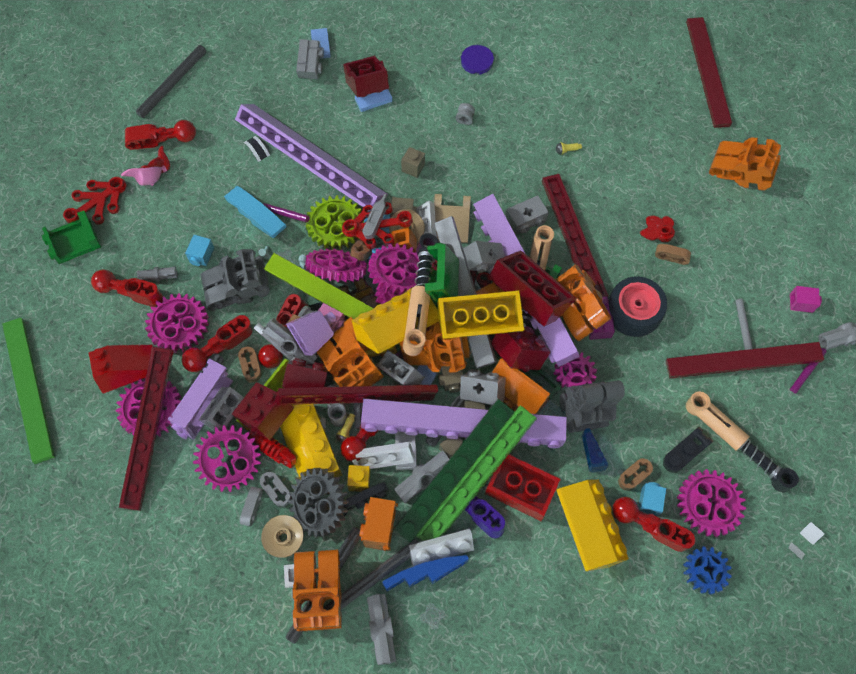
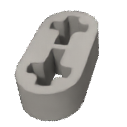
M264 473L260 478V485L277 507L288 506V501L291 500L289 490L275 473ZM268 477L269 479L274 478L275 488L272 489L269 484L265 486ZM278 490L282 495L287 494L285 495L286 500L284 502L281 500L276 501L278 500V495L276 494Z
M253 486L250 488L240 517L241 525L249 527L253 525L263 489Z

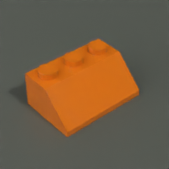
M501 358L492 373H498L499 376L506 377L505 399L502 402L514 411L521 405L531 414L538 415L546 406L550 393L519 369H511Z

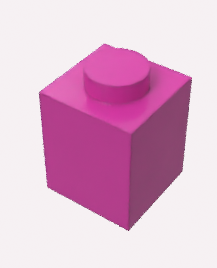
M796 286L790 293V310L813 313L822 303L819 288Z

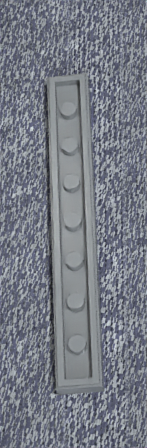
M450 216L434 223L440 243L446 244L459 259L458 296L477 295L463 253L454 217ZM489 335L468 336L476 368L497 362Z

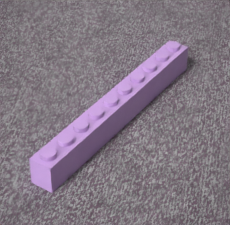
M241 104L235 118L236 121L362 207L366 205L374 206L376 202L383 198L384 194H387L256 105Z
M494 194L473 204L476 209L473 213L478 222L482 220L484 225L481 228L485 236H490L491 241L489 242L501 243L505 256L520 250L524 252ZM532 316L530 322L534 330L539 329L541 333L538 336L539 339L543 340L551 351L548 357L552 363L556 362L557 366L560 367L580 357L560 317L555 322L544 327Z
M363 399L361 428L368 432L385 430L386 433L390 434L406 432L407 435L411 436L418 435L419 433L426 434L428 437H438V435L446 436L448 439L466 438L488 410ZM532 414L537 420L518 442V444L528 443L527 445L533 447L540 444L548 445L549 448L563 446L566 441V417Z

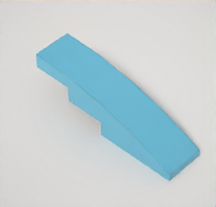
M236 186L224 196L226 201L235 206L255 227L272 238L276 237L287 227L273 212L239 186Z

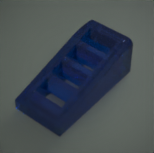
M585 428L581 437L589 472L605 471L609 466L590 428Z

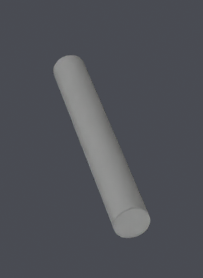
M737 299L735 302L745 350L753 349L743 299Z

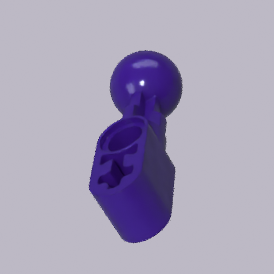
M475 496L465 511L471 516L472 521L489 537L494 539L500 538L505 530L504 517L485 500ZM482 509L485 511V514L478 515L475 511Z

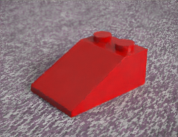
M107 345L89 352L93 379L101 392L104 394L146 378L153 345Z

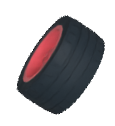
M634 276L622 280L615 286L608 299L614 328L630 337H642L652 333L660 325L667 311L665 292L656 282L646 277Z

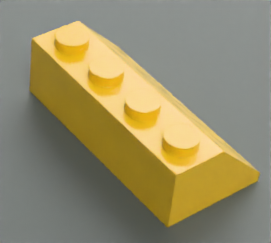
M411 289L400 296L393 297L384 304L377 305L368 312L361 313L357 318L353 319L352 324L356 340L378 354L402 342L405 337ZM431 298L426 328L439 322L438 309ZM416 317L415 329H417L419 317Z
M519 291L438 299V315L443 339L524 331Z
M292 405L294 409L280 428L287 447L296 456L295 468L299 477H301V472L319 467L321 469L327 468L328 472H334V478L342 476L343 474L315 405Z
M599 479L585 480L557 489L585 571L608 568L629 560L627 548L622 542L619 527L614 521L611 506L607 503L604 488Z

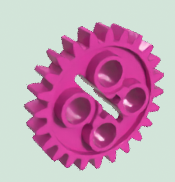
M396 243L395 247L389 244L388 248L382 245L381 250L377 248L376 252L372 253L368 264L369 277L374 278L373 284L379 283L378 289L384 287V293L392 291V296L395 293H398L400 296L416 285L417 263L419 262L417 252H412V247L409 250L406 249L405 244L401 248L398 243Z
M326 248L325 251L319 249V251L313 250V252H309V255H306L305 267H307L306 270H310V273H315V276H322L321 279L329 278V281L336 280L339 282L343 280L347 282V280L354 282V279L359 280L364 277L367 263H365V260L358 261L356 258L351 257L349 251L345 253L343 250H329Z
M178 293L177 297L174 298L170 294V299L167 300L163 297L162 303L156 301L157 308L150 307L153 313H147L149 319L145 320L147 324L145 330L152 343L159 348H172L174 353L180 348L184 352L186 346L192 348V343L198 345V338L204 339L202 332H208L205 326L209 325L208 320H206L209 316L205 313L206 309L202 306L201 301L196 302L194 296L190 299L188 294H186L182 298L181 294ZM189 324H194L192 327L186 328ZM176 333L173 337H169L170 334Z
M141 379L138 380V384L131 383V389L125 387L124 389L127 393L119 395L123 400L116 402L121 407L116 409V412L120 414L117 419L121 422L120 425L123 429L126 428L125 431L128 434L132 433L133 436L137 422L134 416L139 413L141 400H138V398L143 394L145 381L143 382ZM171 381L167 382L165 399L162 409H167L161 411L157 431L159 437H161L162 430L166 433L169 432L167 427L172 426L168 418L169 416L172 418V413L181 402L179 400L181 395L177 393L178 389L176 386L172 387Z
M223 425L222 431L214 427V434L207 431L208 438H200L203 444H196L200 452H193V455L199 457V459L193 461V464H199L195 472L201 471L202 474L199 476V479L206 477L205 485L212 482L213 490L217 485L220 486L221 492H223L225 486L228 487L229 492L232 491V486L234 485L239 490V483L242 482L244 485H247V477L252 480L254 479L251 472H258L254 465H258L261 462L255 460V457H259L261 453L254 450L259 445H252L255 438L247 439L249 432L247 431L242 435L241 427L237 432L234 431V425H231L230 430H227L226 426ZM231 439H236L239 442V447L236 450L228 449L227 444ZM220 441H223L228 455H233L230 462L235 472L234 475H231L226 461H221L224 458V454L219 444ZM217 447L220 451L219 455L216 458L209 457L207 454L209 448ZM239 458L246 460V466L243 469L235 468V462ZM219 466H224L227 469L223 477L215 475V470Z
M705 469L703 474L697 471L695 476L691 474L688 477L689 480L685 479L682 482L684 486L679 488V491L683 493L677 496V499L682 501L677 504V507L683 508V511L679 514L687 516L684 523L691 521L690 529L698 527V534L705 530L707 537L712 532L715 537H718L720 532L724 536L728 534V531H734V526L741 524L738 519L741 520L745 517L740 513L746 510V507L741 505L746 499L739 498L743 491H736L735 488L738 486V483L732 485L730 483L732 477H729L727 480L724 479V472L717 476L716 470H713L711 474H709L708 469ZM698 487H701L705 490V495H702L698 491ZM719 491L725 494L726 499L719 496ZM696 507L702 508L704 515H700ZM717 511H721L724 514V519L718 517Z

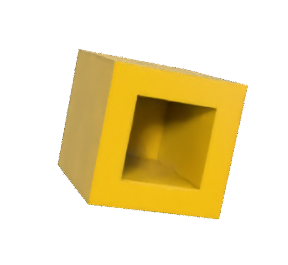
M349 465L347 482L349 491L362 492L369 489V466Z

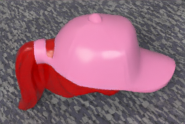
M160 146L158 157L147 165H143L141 168L128 169L121 176L134 177L141 186H153L159 180L161 174L170 169V161L164 152V146Z

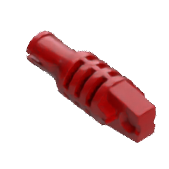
M250 430L247 439L254 437L253 443L259 445L262 453L288 468H292L296 464V456L291 453L289 448L283 446L282 443L273 437L268 440L261 435L256 436Z

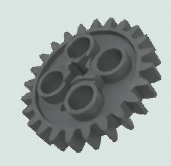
M319 467L301 472V477L295 478L297 484L291 485L294 492H289V495L293 497V500L288 501V503L293 504V507L289 510L295 513L293 518L298 519L303 532L308 531V536L323 537L336 532V528L341 527L339 521L345 520L342 513L348 512L344 508V504H348L349 501L343 498L347 495V492H342L345 485H339L340 477L334 478V472H328L327 468L321 469Z

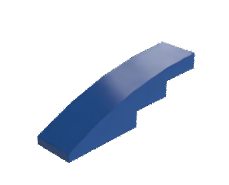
M467 555L424 562L382 581V584L387 592L406 581L409 588L427 577L433 584L466 564L469 558Z

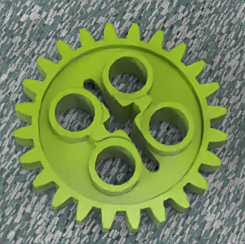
M336 195L335 199H332L331 196L328 197L327 201L322 198V203L316 201V207H310L311 212H307L310 219L306 223V230L308 231V236L312 237V242L317 241L318 246L324 244L325 249L331 246L332 250L335 249V246H338L341 250L342 245L348 248V242L355 244L354 238H358L356 236L346 237L342 232V226L346 219L354 220L362 212V209L358 208L357 203L352 205V199L346 202L345 196L340 200L338 195Z

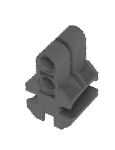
M241 249L236 251L238 257L233 259L228 255L222 257L218 266L202 272L201 280L207 310L214 311L215 308L219 310L234 303L253 302L251 297L255 295L261 298L267 296L270 287L267 273L264 270L263 257H255L256 252L252 249Z
M617 380L567 387L565 389L566 394L562 393L560 395L561 413L565 411L567 416L566 429L570 433L608 427L610 425L609 421L612 422L616 419V405L625 395L623 383Z

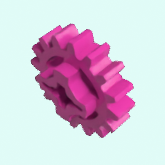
M581 352L580 357L560 367L555 364L554 375H557L555 381H561L562 388L594 382L597 369L593 368L595 362H589L590 356L584 358L583 352Z

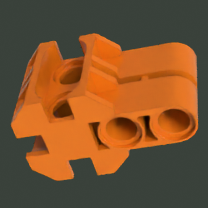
M754 137L745 140L744 143L722 141L719 143L709 173L712 176L716 175L717 178L735 180L738 185L749 188V183L758 184V190H766L772 186L781 160V155H778L781 151V145L772 139H767L766 145L758 144V138Z
M575 264L555 279L577 298L561 315L577 341L594 331L593 327L597 329L611 319L608 310L602 302L603 297L601 293L594 287V281L586 271H581L578 265Z
M439 322L426 328V341L419 355H407L403 350L404 340L399 343L403 361L409 365H427L432 372H440L442 366H450L449 372H458L466 367L467 362L465 358H469L471 354L468 337L443 339ZM410 341V343L418 345L416 341Z
M345 324L336 330L332 336L337 343L336 346L329 339L317 351V354L324 362L327 370L333 375L339 387L372 386L384 377Z
M339 550L318 551V569H316L315 551L294 553L293 624L297 632L342 629ZM316 575H318L319 578L318 588L316 585ZM328 599H332L335 602L331 610L323 608L324 602ZM305 601H311V610L303 612L301 610L302 604Z

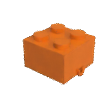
M370 497L369 503H365L363 516H365L364 520L366 522L361 524L359 534L364 547L384 551L391 549L390 544L396 507H398L395 501Z

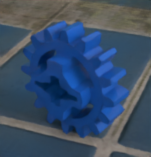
M703 546L700 548V551L698 549L693 550V555H687L686 558L689 561L683 565L688 570L683 573L690 577L687 583H694L692 589L695 590L699 587L701 594L706 593L708 590V593L712 595L715 593V590L720 592L723 590L722 586L726 587L729 585L725 579L732 577V575L727 573L732 568L731 566H726L725 563L728 561V558L722 559L721 551L715 554L713 547L707 551L706 547ZM700 558L699 565L694 567L696 560ZM706 567V569H710L711 573L705 571L704 568ZM720 574V578L717 581L716 576Z

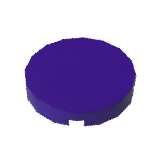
M471 45L462 52L461 65L465 71L471 74H484L493 66V53L485 46Z

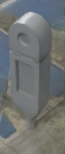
M384 194L383 198L374 204L362 231L366 239L374 238L386 211L385 199L387 194Z

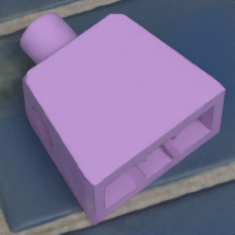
M315 311L290 321L286 325L304 355L312 356L334 335L330 325L335 323L337 319L332 312L323 316L321 311Z

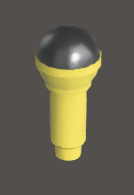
M560 142L556 145L555 150L558 154L563 155L567 151L581 149L582 145Z
M350 413L342 429L336 433V439L340 443L347 437H350L349 431L355 420L354 414Z

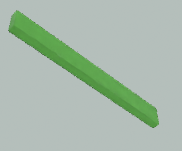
M17 318L2 323L32 463L37 464L54 458L55 455L25 323L22 318Z
M520 405L416 536L422 541L444 536L537 418Z

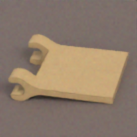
M435 194L436 222L450 216L454 217L461 243H468L471 196H463V206L441 205L442 194Z

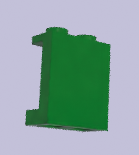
M85 211L77 213L79 220L51 231L46 226L42 227L44 234L41 236L44 243L50 248L47 252L51 260L55 259L58 264H62L101 248L92 223Z
M436 243L433 246H428L427 251L437 260V282L425 283V292L436 302H438L439 298L457 297L459 282L458 257L446 244Z

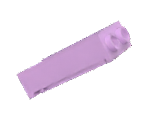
M211 359L206 362L208 364L207 368H203V373L198 375L172 413V418L170 416L168 418L172 424L171 428L177 431L176 434L185 440L188 437L192 440L196 438L204 426V423L199 421V418L220 388L230 387L233 380L227 377V368Z

